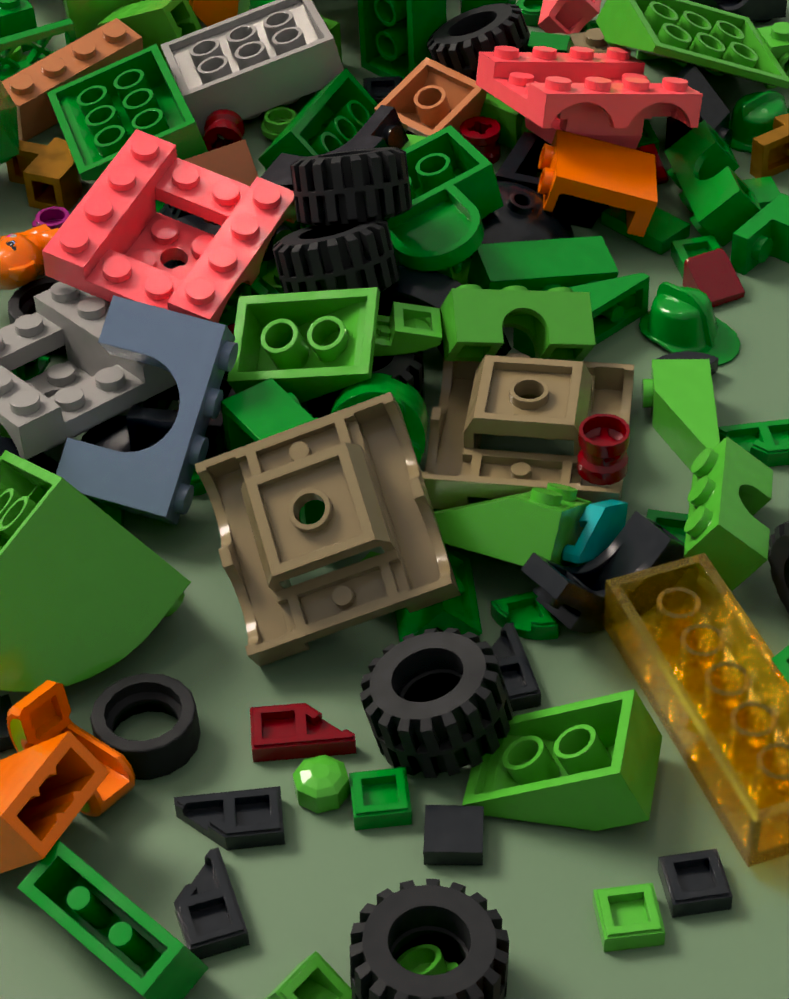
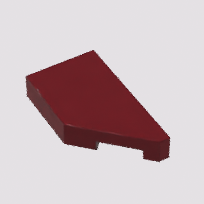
M306 703L250 708L253 762L310 758L321 755L357 754L355 734L347 729L341 731L322 719V713Z

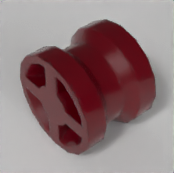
M219 109L212 112L207 117L204 125L203 140L207 150L211 151L243 140L245 126L241 116L228 109ZM218 134L223 136L225 140L218 138Z
M483 116L469 118L462 122L460 134L492 164L496 163L501 157L500 145L497 142L501 136L500 124L492 118Z

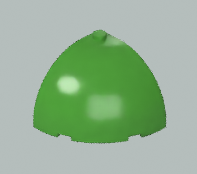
M5 450L0 457V690L32 692L47 680L69 686L101 673L129 655L149 636L164 617L171 616L180 607L185 597L184 591L191 581L64 478Z

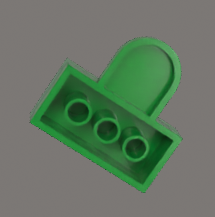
M449 125L404 149L407 156L412 208L402 215L386 218L385 220L388 222L397 263L400 262L410 269L438 271L452 277L449 267H452L456 274L459 273L462 269L461 262L470 257L481 245L484 238V228L481 219L504 205L492 163L455 128Z

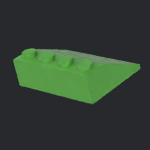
M606 0L596 19V23L604 35V40L612 47L634 49L652 59H658L659 56L671 59L682 67L690 63L706 69L715 76L726 74L785 89L789 88L788 76L748 17L689 0Z

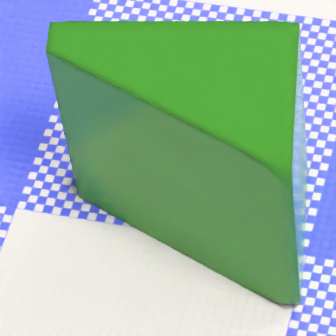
M315 951L301 961L265 999H352V989L323 957Z

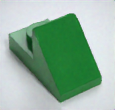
M780 193L733 233L730 262L735 272L745 276L756 265L765 262L769 255L789 263L788 195Z

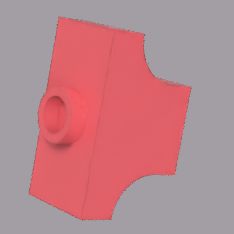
M543 0L538 26L546 33L551 34L579 33L591 19L599 14L601 0Z

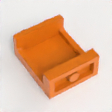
M557 129L552 144H544L538 163V169L543 170L538 184V193L543 194V210L553 212L560 194H567L625 209L627 233L644 237L658 203L655 155Z

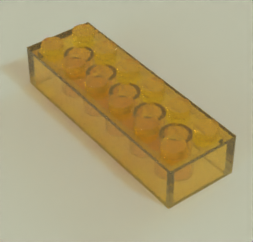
M705 553L606 580L604 627L746 865L750 867L788 855L789 683L772 661L774 654Z

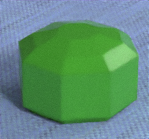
M328 755L304 759L293 773L294 790L298 804L315 813L339 809L350 794L349 777L344 762Z

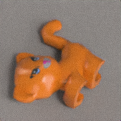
M42 224L24 232L0 237V290H13L34 281L37 276L45 274L42 250L59 228L50 229L46 224Z

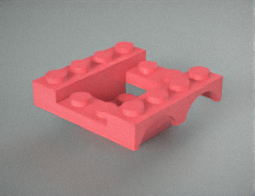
M495 46L494 52H479L476 85L523 115L526 128L549 144H552L558 129L636 150L642 137L644 119H652V117H672L685 123L690 128H698L703 94L689 87L688 81L682 78L664 77L662 83H650L647 76L644 75L645 63L631 56V50L608 47L606 53H594L595 50L591 48L574 46L570 47L569 53L557 52V49L547 46H534L532 52H519L518 48L512 46Z
M136 129L42 250L45 276L108 302H111L113 295L219 323L222 312L236 288L241 283L252 285L259 275L265 251L278 227L285 220L293 224L296 221L293 190L260 177H256L251 186L240 183L177 158L176 144ZM156 200L218 224L221 228L216 235L160 214L156 212ZM171 260H180L185 263V265L177 266L173 269L164 266L166 262Z

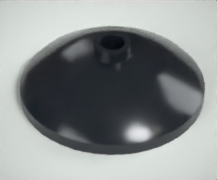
M497 181L504 206L481 219L484 228V238L481 244L574 238L569 221L556 204L553 212L543 210V194L517 183Z

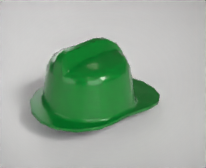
M771 90L750 93L740 98L733 108L731 120L729 121V129L733 131L730 148L740 152L752 153L753 138L773 130L774 117L789 114L785 98L777 91Z
M663 282L659 285L651 310L640 319L639 329L643 336L659 344L670 353L693 351L719 358L718 366L731 362L739 354L740 340L737 333L715 317L712 303L706 293L700 289L679 287L669 282Z

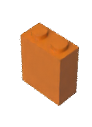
M70 731L0 760V874L44 859L109 774V771Z

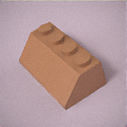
M116 18L1 81L17 107L19 140L27 141L59 123L47 92L143 50L142 36Z

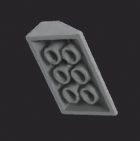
M275 0L161 44L173 78L197 124L201 136L205 132L204 125L207 117L216 110L228 109L236 112L241 116L242 120H251L259 117L264 111L279 105L293 104L300 97L320 91L344 70L334 37L312 0Z

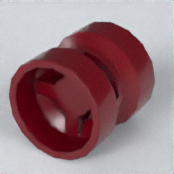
M595 414L584 419L579 426L578 434L579 446L581 447L577 455L578 474L589 483L597 485H611L620 482L628 471V455L626 450L630 443L629 425L624 419L611 414Z

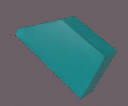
M610 499L589 504L579 520L580 526L584 527L575 546L568 544L565 546L561 555L562 560L580 564L591 561L601 554L625 526L628 502Z

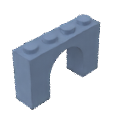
M113 295L98 343L111 355L156 366L171 373L179 390L180 403L178 415L170 431L159 442L149 448L135 452L115 451L67 437L56 475L64 478L92 502L177 525L180 514H187L193 500L194 486L190 485L195 469L194 464L204 461L207 455L209 439L205 437L210 418L216 419L221 410V401L223 400L224 393L223 390H220L224 373L225 371L230 372L236 362L238 344L234 342L235 336L227 325Z

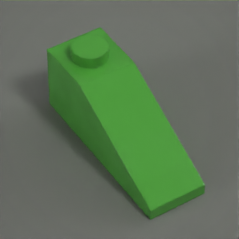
M652 359L651 379H642V408H651L652 427L691 471L693 462L704 449L709 447L713 450L720 443L710 359Z

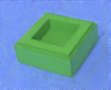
M653 883L593 890V907L604 952L665 944V928Z

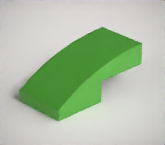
M393 301L390 316L378 315L374 356L408 354L439 346L442 341L440 308Z

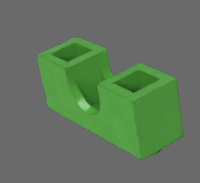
M466 284L452 288L440 307L445 361L481 362L485 355L495 356L504 343L502 328L506 327L517 328L529 336L534 346L535 358L583 361L596 345L590 292H573L568 287H555L547 291H532L518 285L496 290L482 289L479 285Z
M726 436L713 450L709 447L704 449L692 464L691 472L693 477L691 490L687 498L690 503L688 519L684 526L686 538L683 556L733 591L768 560L770 529L754 518L753 515L772 499L773 470Z

